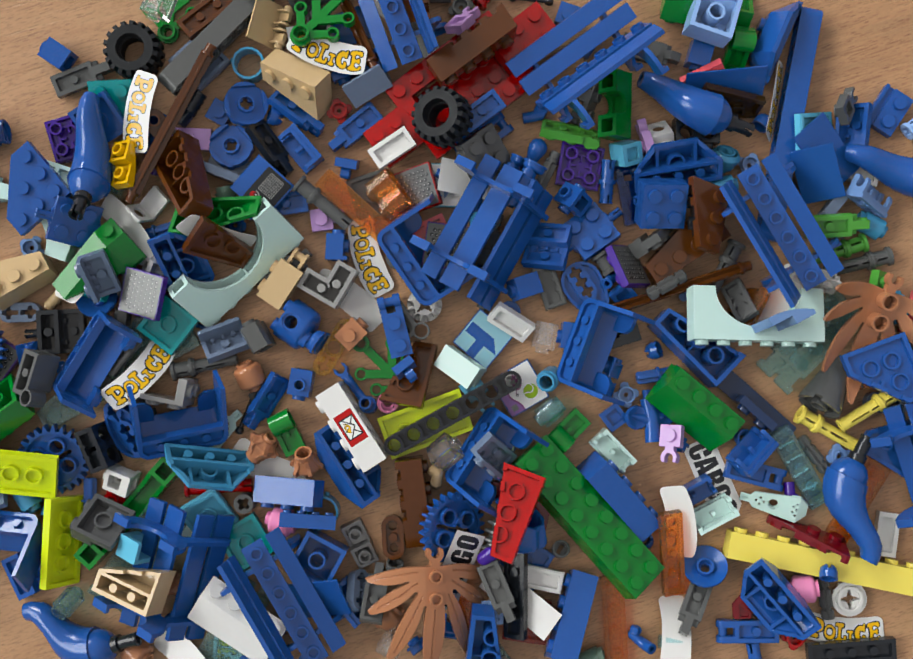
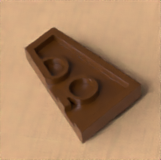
M691 176L688 178V184L692 186L693 197L690 198L691 206H694L695 219L693 220L695 248L712 255L719 254L725 217L721 213L727 208L728 202L720 191V186L696 176Z
M203 214L182 245L183 253L241 269L245 267L253 255V250L249 245Z
M415 341L412 345L414 354H410L417 366L413 371L418 379L410 383L405 376L399 380L396 375H393L389 386L379 397L381 402L423 410L438 347L436 344Z

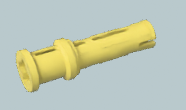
M883 392L879 394L874 393L870 397L871 400L840 419L835 420V422L844 433L874 413L882 412L884 408H887L896 401L901 402V400L895 399Z
M804 405L796 411L793 418L794 423H801L808 427L810 432H819L851 451L855 448L859 439L845 432L843 433L839 428L826 422L822 415L812 413Z

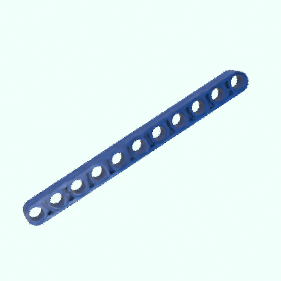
M803 6L793 26L769 154L771 155L775 152L783 166L792 161L790 152L796 151L795 141L793 140L795 137L794 114L805 113L823 17L822 10ZM766 170L765 177L768 181H770L771 177ZM772 185V189L786 210L787 204L776 185ZM758 212L757 223L768 241L776 242Z

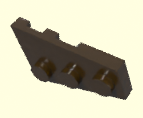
M708 82L702 88L723 95V98L731 106L732 113L738 115V118H755L766 104L765 96Z

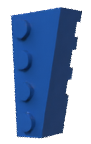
M670 308L661 311L653 319L656 321L655 325H647L707 388L717 387L746 357L745 354L734 350L730 346H717V342H709V345L699 346L695 345L694 341H687V319Z
M594 451L576 467L642 542L662 525L657 519L659 514L652 506L648 508L645 506L644 502L646 499L638 490L636 492L631 490L630 487L633 484L625 475L622 477L618 475L617 471L619 468L611 459L606 461Z
M575 569L565 574L563 580L564 591L559 596L557 602L558 612L562 616L551 631L546 645L545 657L552 659L579 658L599 579L598 576Z
M472 603L465 659H502L496 614L492 605Z

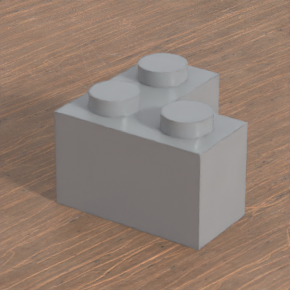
M337 260L327 278L307 267L297 287L338 310L360 272L340 260Z

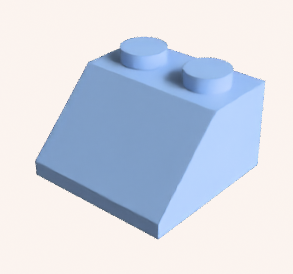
M693 0L681 35L723 49L733 37L743 0Z

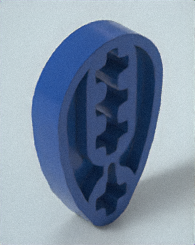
M584 261L575 262L563 271L560 284L564 296L577 310H580L582 303L589 298L609 304L608 290L602 286L603 277L593 264ZM571 268L581 271L578 275L581 279H586L584 283L586 288H592L590 292L591 297L582 295L583 287H577L575 284L578 282L577 278H571L569 275L572 273Z
M109 403L105 404L103 408L105 423L116 447L128 457L140 458L136 441L132 437L134 431L129 405L115 412Z

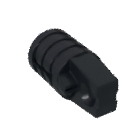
M196 90L178 125L186 128L197 115L207 96Z

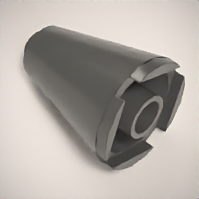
M837 356L825 373L820 370L798 396L800 397L799 402L814 413H817L818 410L824 412V417L831 419L839 418L842 413L847 392V374L839 356Z

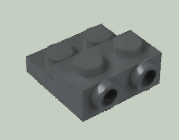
M492 123L485 125L454 146L457 150V156L459 154L477 163L475 166L476 170L485 154L501 161V165L495 175L500 172L499 170L502 169L504 163L510 162L511 158Z
M96 493L92 499L86 501L80 516L72 520L70 524L71 537L90 546L94 543L111 552L119 541L120 534L126 531V528L113 521L115 512H120L125 516H136V511Z

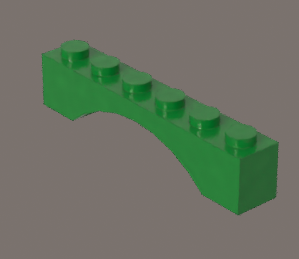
M161 457L139 486L122 504L136 511L135 517H142L147 512L150 497L159 499L178 478L176 473L166 463L165 457ZM132 528L126 529L124 533L129 532ZM84 543L73 556L90 571L98 566L110 551L94 543L92 546Z

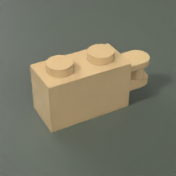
M296 247L288 260L283 258L279 261L275 260L269 269L271 272L267 279L264 278L258 285L257 289L259 292L257 296L276 309L283 310L284 305L297 289V284L304 274L302 269L309 260L310 255L300 252V248ZM294 259L300 262L298 267L291 264Z

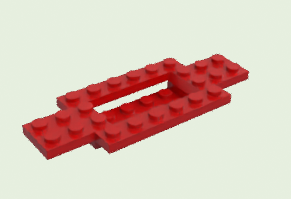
M537 1L513 18L517 24L514 43L506 49L500 48L495 52L493 58L486 62L482 60L476 64L477 68L469 74L464 72L458 76V81L448 88L463 96L470 105L492 88H494L506 104V108L523 96L526 92L518 81L533 71V68L530 67L515 78L505 63L556 26ZM486 11L483 15L475 20L476 22L469 29L473 31L475 29V26L479 23L478 20H480L485 15H487V17H491L492 14L490 13V11ZM456 34L393 82V86L385 91L397 108L366 130L363 136L373 147L405 126L417 144L416 147L387 165L389 169L393 168L423 144L428 147L437 160L454 148L450 146L447 148L437 147L421 138L414 130L416 127L412 125L414 117L411 116V113L415 111L414 103H418L420 100L418 98L420 95L417 97L415 95L436 80L427 67L426 60L449 42L457 43L456 39L460 35ZM435 82L428 89L433 90L434 86H439L440 88L441 86L438 82ZM449 107L443 109L438 114L436 127L446 122L449 116Z

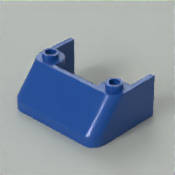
M433 194L384 227L377 237L379 246L416 300L426 306L435 303L454 291V289L439 282L445 271L444 268L436 280L420 271L423 267L422 258L424 250L410 243L413 233L418 231L422 225V217L418 211L433 201L435 198ZM478 263L477 265H475L476 267H478V268L481 269V266H480L479 263ZM469 274L464 284L474 278V276Z
M592 298L586 299L580 307L557 369L559 382L599 399L624 406V401L609 396L612 389V380L609 376L602 374L617 333H630L634 329L637 320L651 325H655L656 321Z
M100 310L97 311L53 382V389L60 403L94 419L96 413L93 407H97L102 400V395H100L101 384L122 350L124 352L128 349L132 350L136 343L141 344L143 339L134 330Z
M212 370L214 389L205 390L199 394L197 398L198 406L154 415L151 405L146 403L136 404L131 386L126 387L137 450L141 458L151 460L165 457V443L211 447L220 445L228 439L226 392L217 370Z
M489 407L484 411L447 468L445 479L477 508L497 517V510L491 506L497 494L496 487L490 483L493 477L486 471V467L482 469L474 462L475 456L470 449L488 431L511 450L514 446L518 449H525L531 444L533 439L546 447L549 446V443L495 407Z
M0 510V550L21 552L11 576L24 591L29 592L41 564V522L36 515L31 513Z

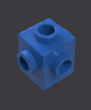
M565 182L553 198L559 205L558 209L566 215L571 213L579 218H582L593 202V199L585 192L586 189L578 183L573 185Z

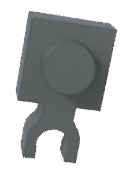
M854 87L845 88L844 93L840 94L837 103L834 105V115L838 117L841 126L850 125L855 113L853 105L857 102L858 96H853Z

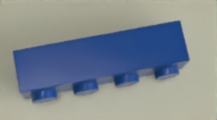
M292 510L280 512L279 527L335 530L336 516H333V513L325 512V515H319L320 512H311V514H305L306 511L291 513Z

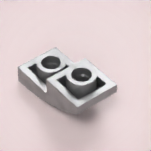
M361 517L341 525L340 529L359 569L379 561L376 549Z

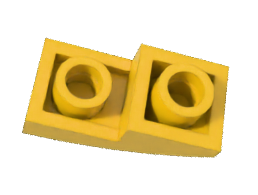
M128 139L114 142L109 160L110 163L115 165L111 186L115 189L133 187L136 174L134 141Z

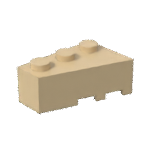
M278 48L260 62L263 80L316 120H319L330 109L333 100L329 71Z
M41 251L1 260L0 310L7 309L14 303L55 281L59 273L52 260Z
M118 566L99 568L91 590L144 617L162 613L176 571Z

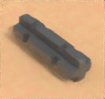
M682 269L674 273V276L670 275L656 283L657 286L652 285L647 288L646 294L651 300H655L660 297L659 294L663 295L677 287V284L686 282L687 275Z
M807 435L800 436L796 443L803 449V452L810 461L816 465V469L821 474H825L826 468L830 464L824 460L823 455L816 446L811 444L812 441Z
M816 577L820 590V597L818 598L819 605L822 607V610H820L821 618L832 620L835 618V614L831 608L833 607L831 589L828 587L830 582L822 581L819 577Z

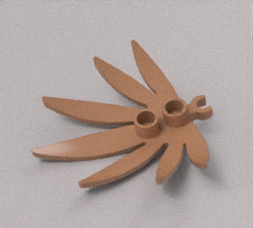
M887 272L884 276L885 285L883 288L863 281H848L835 287V290L841 294L857 297L847 299L833 307L824 316L823 320L825 322L844 316L859 307L861 309L847 320L832 340L822 364V372L825 373L858 328L859 330L851 351L877 342L879 332H881L880 340L896 335L894 320H896L901 332L906 333L909 343L913 346V321L907 315L908 313L913 317V300L895 293L897 288L904 284V278L898 276L896 281L892 283L894 274ZM849 377L846 378L847 401L853 404L862 383Z
M437 547V555L432 557L431 549L426 548L425 556L429 560V564L426 566L396 568L365 578L368 583L383 586L408 582L392 590L367 610L370 615L394 609L417 592L397 627L386 655L387 659L395 658L410 641L419 624L424 606L423 659H439L445 634V605L447 606L456 639L463 652L466 653L468 641L467 624L461 606L453 594V590L455 589L472 603L481 604V601H486L476 588L460 579L480 578L477 571L478 565L467 563L440 565V561L444 557L443 549Z

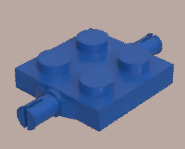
M57 195L55 205L50 211L36 208L34 217L46 219L48 222L45 238L81 248L93 232L102 226L100 220L104 210L103 207L90 204L84 212L83 219L79 221L77 218L76 221L68 216L73 199Z
M593 202L582 218L574 216L564 224L572 225L569 252L573 250L587 262L621 238V234L613 224L614 220L623 215L620 208L617 207L611 213L606 214L599 208L596 202Z

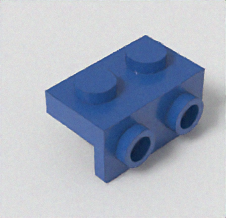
M870 102L855 103L853 105L855 113L850 125L841 126L838 117H835V131L846 147L853 144L869 146L873 104Z

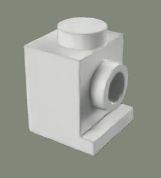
M115 464L104 471L102 489L126 498L137 488L141 471H133Z

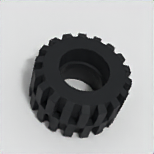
M129 20V24L123 21L120 22V27L117 25L113 26L114 31L112 33L108 31L106 35L109 38L103 42V45L107 47L103 49V54L107 56L105 60L110 67L125 79L133 78L137 70L157 75L159 72L157 68L159 66L162 67L164 64L161 59H165V53L162 51L164 46L158 36L141 22L137 24L135 21ZM134 42H143L144 51L141 57L135 61H126L125 52L128 46Z
M434 86L433 90H425L426 94H421L418 97L420 100L418 103H414L415 111L411 113V116L414 117L412 125L416 127L414 129L415 132L429 143L442 148L454 147L456 142L461 143L464 141L462 137L464 135L468 136L470 132L467 130L472 128L473 125L470 119H474L473 113L470 112L472 107L468 104V101L447 86H442L441 88ZM449 107V116L446 122L436 127L438 114L443 109Z

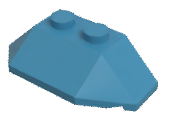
M172 443L164 444L166 463L188 488L233 491L254 470V463L246 456L247 451Z

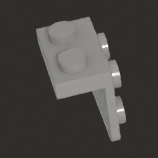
M191 377L179 378L175 396L148 392L140 393L139 398L145 399V403L150 405L166 403L167 408L186 409V406L194 405L195 397L199 395V379Z

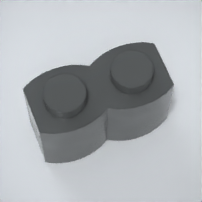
M253 318L242 324L243 328L240 332L253 354L263 353L277 344L264 321L254 320Z

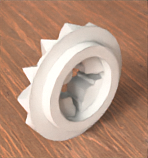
M411 293L407 307L414 319L420 322H429L440 314L442 301L439 299L429 305L432 310L431 312L425 308L418 312L421 304Z
M843 582L838 583V586L832 590L833 608L841 615L852 617L864 610L867 603V595L862 586ZM848 592L849 595L856 597L849 600V604L841 599L846 597Z

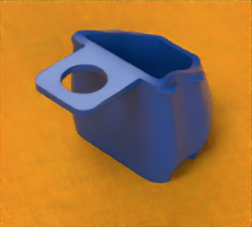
M499 497L495 499L497 504H499ZM536 508L518 553H533L540 548H544L547 544L544 518Z

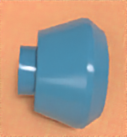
M719 145L712 149L723 159V173L732 171L741 160L739 152L733 147Z

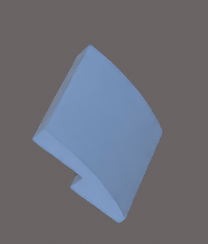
M808 308L788 310L751 325L755 333L776 326L778 331L800 323L816 314V311Z

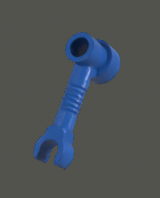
M341 362L345 370L342 374H339L336 369H333L335 375L342 378L353 394H355L359 400L360 410L366 414H373L378 408L377 400L364 394L349 373V367ZM369 401V405L365 407V402Z

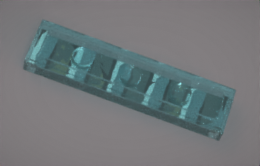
M785 424L770 433V436L780 444L776 451L802 497L808 503L809 509L813 510L825 503L822 492L823 484L790 426Z

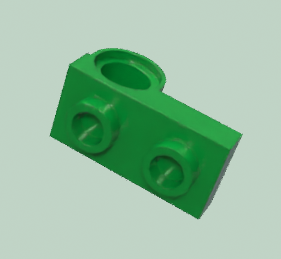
M735 26L733 37L727 44L722 60L725 69L745 67L749 53H752L756 46L757 31L755 28Z
M288 408L267 418L268 426L272 434L277 437L286 458L293 455L297 448L307 446Z
M574 408L547 436L562 453H565L591 422Z

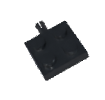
M79 309L36 311L37 329H26L24 333L33 334L25 335V338H37L38 350L47 351L52 354L71 353L87 327L86 315L81 313Z

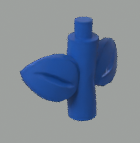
M651 389L642 390L643 399H640L641 406H631L624 415L625 422L631 429L639 430L645 427V443L659 442L661 424L670 425L673 423V421L644 399Z

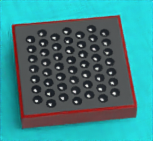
M428 161L389 176L400 215L431 194L435 197L433 201L418 212L443 204L440 191L437 190L438 185L431 162Z

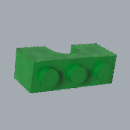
M617 68L599 81L598 94L604 95L608 101V113L598 115V138L610 141L631 139L632 73Z

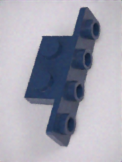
M731 371L717 386L738 405L736 408L745 416L749 415L754 419L753 423L760 430L764 429L770 435L782 431L791 435L796 430V427L735 372ZM790 435L785 437L784 439L779 440L778 442L783 444L790 437Z

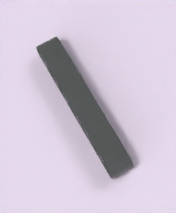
M233 0L162 70L158 76V81L172 94L177 96L201 50H204L207 43L217 47L213 54L214 57L210 63L211 65L248 28L255 0Z

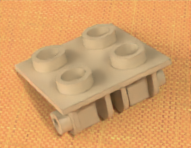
M255 0L246 37L272 50L276 48L282 50L286 46V28L291 27L288 23H291L292 16H294L292 7L288 5L282 7L271 0Z

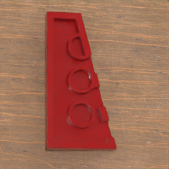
M504 462L490 556L513 565L546 483V478Z

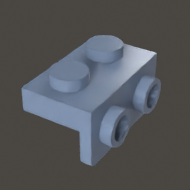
M104 248L78 256L74 270L77 277L83 279L85 294L88 298H92L94 304L98 303L101 297L122 291L121 283Z
M239 317L227 319L222 323L206 327L197 332L209 364L250 349L240 332L243 326Z
M490 431L470 449L475 456L474 462L482 469L486 467V471L494 479L499 477L502 480L504 462L511 464L517 457L514 451Z

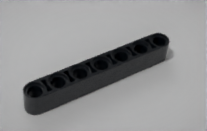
M506 371L395 432L385 440V451L392 456L399 455L517 390L521 385L520 375L515 371ZM509 374H513L517 378V383L513 387H508L505 384V378ZM489 385L497 387L498 393L495 397H488L486 395L485 389ZM469 396L478 398L479 402L475 408H469L466 405V399ZM452 406L459 410L458 417L454 419L449 418L446 414L447 409ZM435 417L439 420L440 425L437 429H430L428 427L427 421L429 418ZM411 428L419 430L420 437L417 440H412L408 437V431ZM391 439H397L400 442L399 450L394 451L389 448L388 444Z

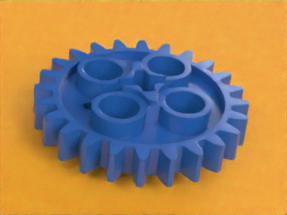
M54 423L50 429L48 424H45L42 430L37 427L33 430L34 433L30 432L27 434V439L21 441L23 446L17 451L33 453L39 451L42 454L61 455L63 452L71 450L72 452L63 455L59 459L58 489L63 494L67 488L71 491L75 485L79 486L82 482L81 479H85L88 475L86 471H89V468L73 435L75 429L73 428L67 432L66 425L58 429L57 423ZM54 441L60 442L63 448L56 447ZM66 460L72 461L74 467L68 466Z
M448 491L447 496L440 494V501L433 499L434 506H426L429 510L428 514L422 513V516L426 518L425 521L419 522L421 526H424V529L418 532V534L424 536L420 540V543L425 545L423 550L425 551L426 548H430L432 551L431 555L434 557L437 555V547H441L444 551V557L440 563L444 562L458 529L436 527L438 524L467 528V531L464 532L477 535L484 533L480 529V526L485 524V522L480 520L484 513L479 512V508L458 491H455V493Z

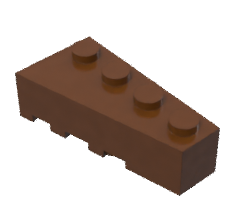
M502 3L495 8L497 12L491 17L485 15L478 20L479 23L473 31L466 29L456 39L457 43L449 42L426 60L427 67L441 87L446 84L448 87L458 81V76L464 72L466 74L471 73L477 68L476 64L482 60L485 62L495 56L497 50L500 48L506 49L514 43L517 24Z
M178 129L170 138L155 169L179 216L187 218L190 215H198L201 217L203 214L208 217L213 211L214 206L199 140Z
M688 217L685 219L684 229H677L670 236L671 238L643 265L647 278L652 285H656V283L664 278L673 275L706 253L695 248L692 230H688ZM725 225L721 242L731 236Z
M423 455L396 458L394 465L395 470H398L397 486L399 491H401L400 507L404 515L403 528L406 548L425 546L420 543L424 536L418 534V532L424 529V526H421L419 522L426 519L422 516V513L428 514L429 512L426 506L433 507V503H428V495H431L430 481L426 482L425 473L428 471V461L423 460Z

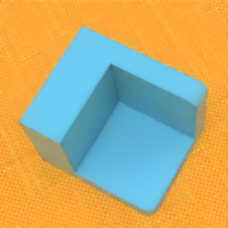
M626 139L609 144L610 159L616 160L615 166L628 167L640 164L643 159L642 144L639 140Z
M132 531L120 534L115 555L132 565L148 563L151 559L150 556L141 552L143 533Z

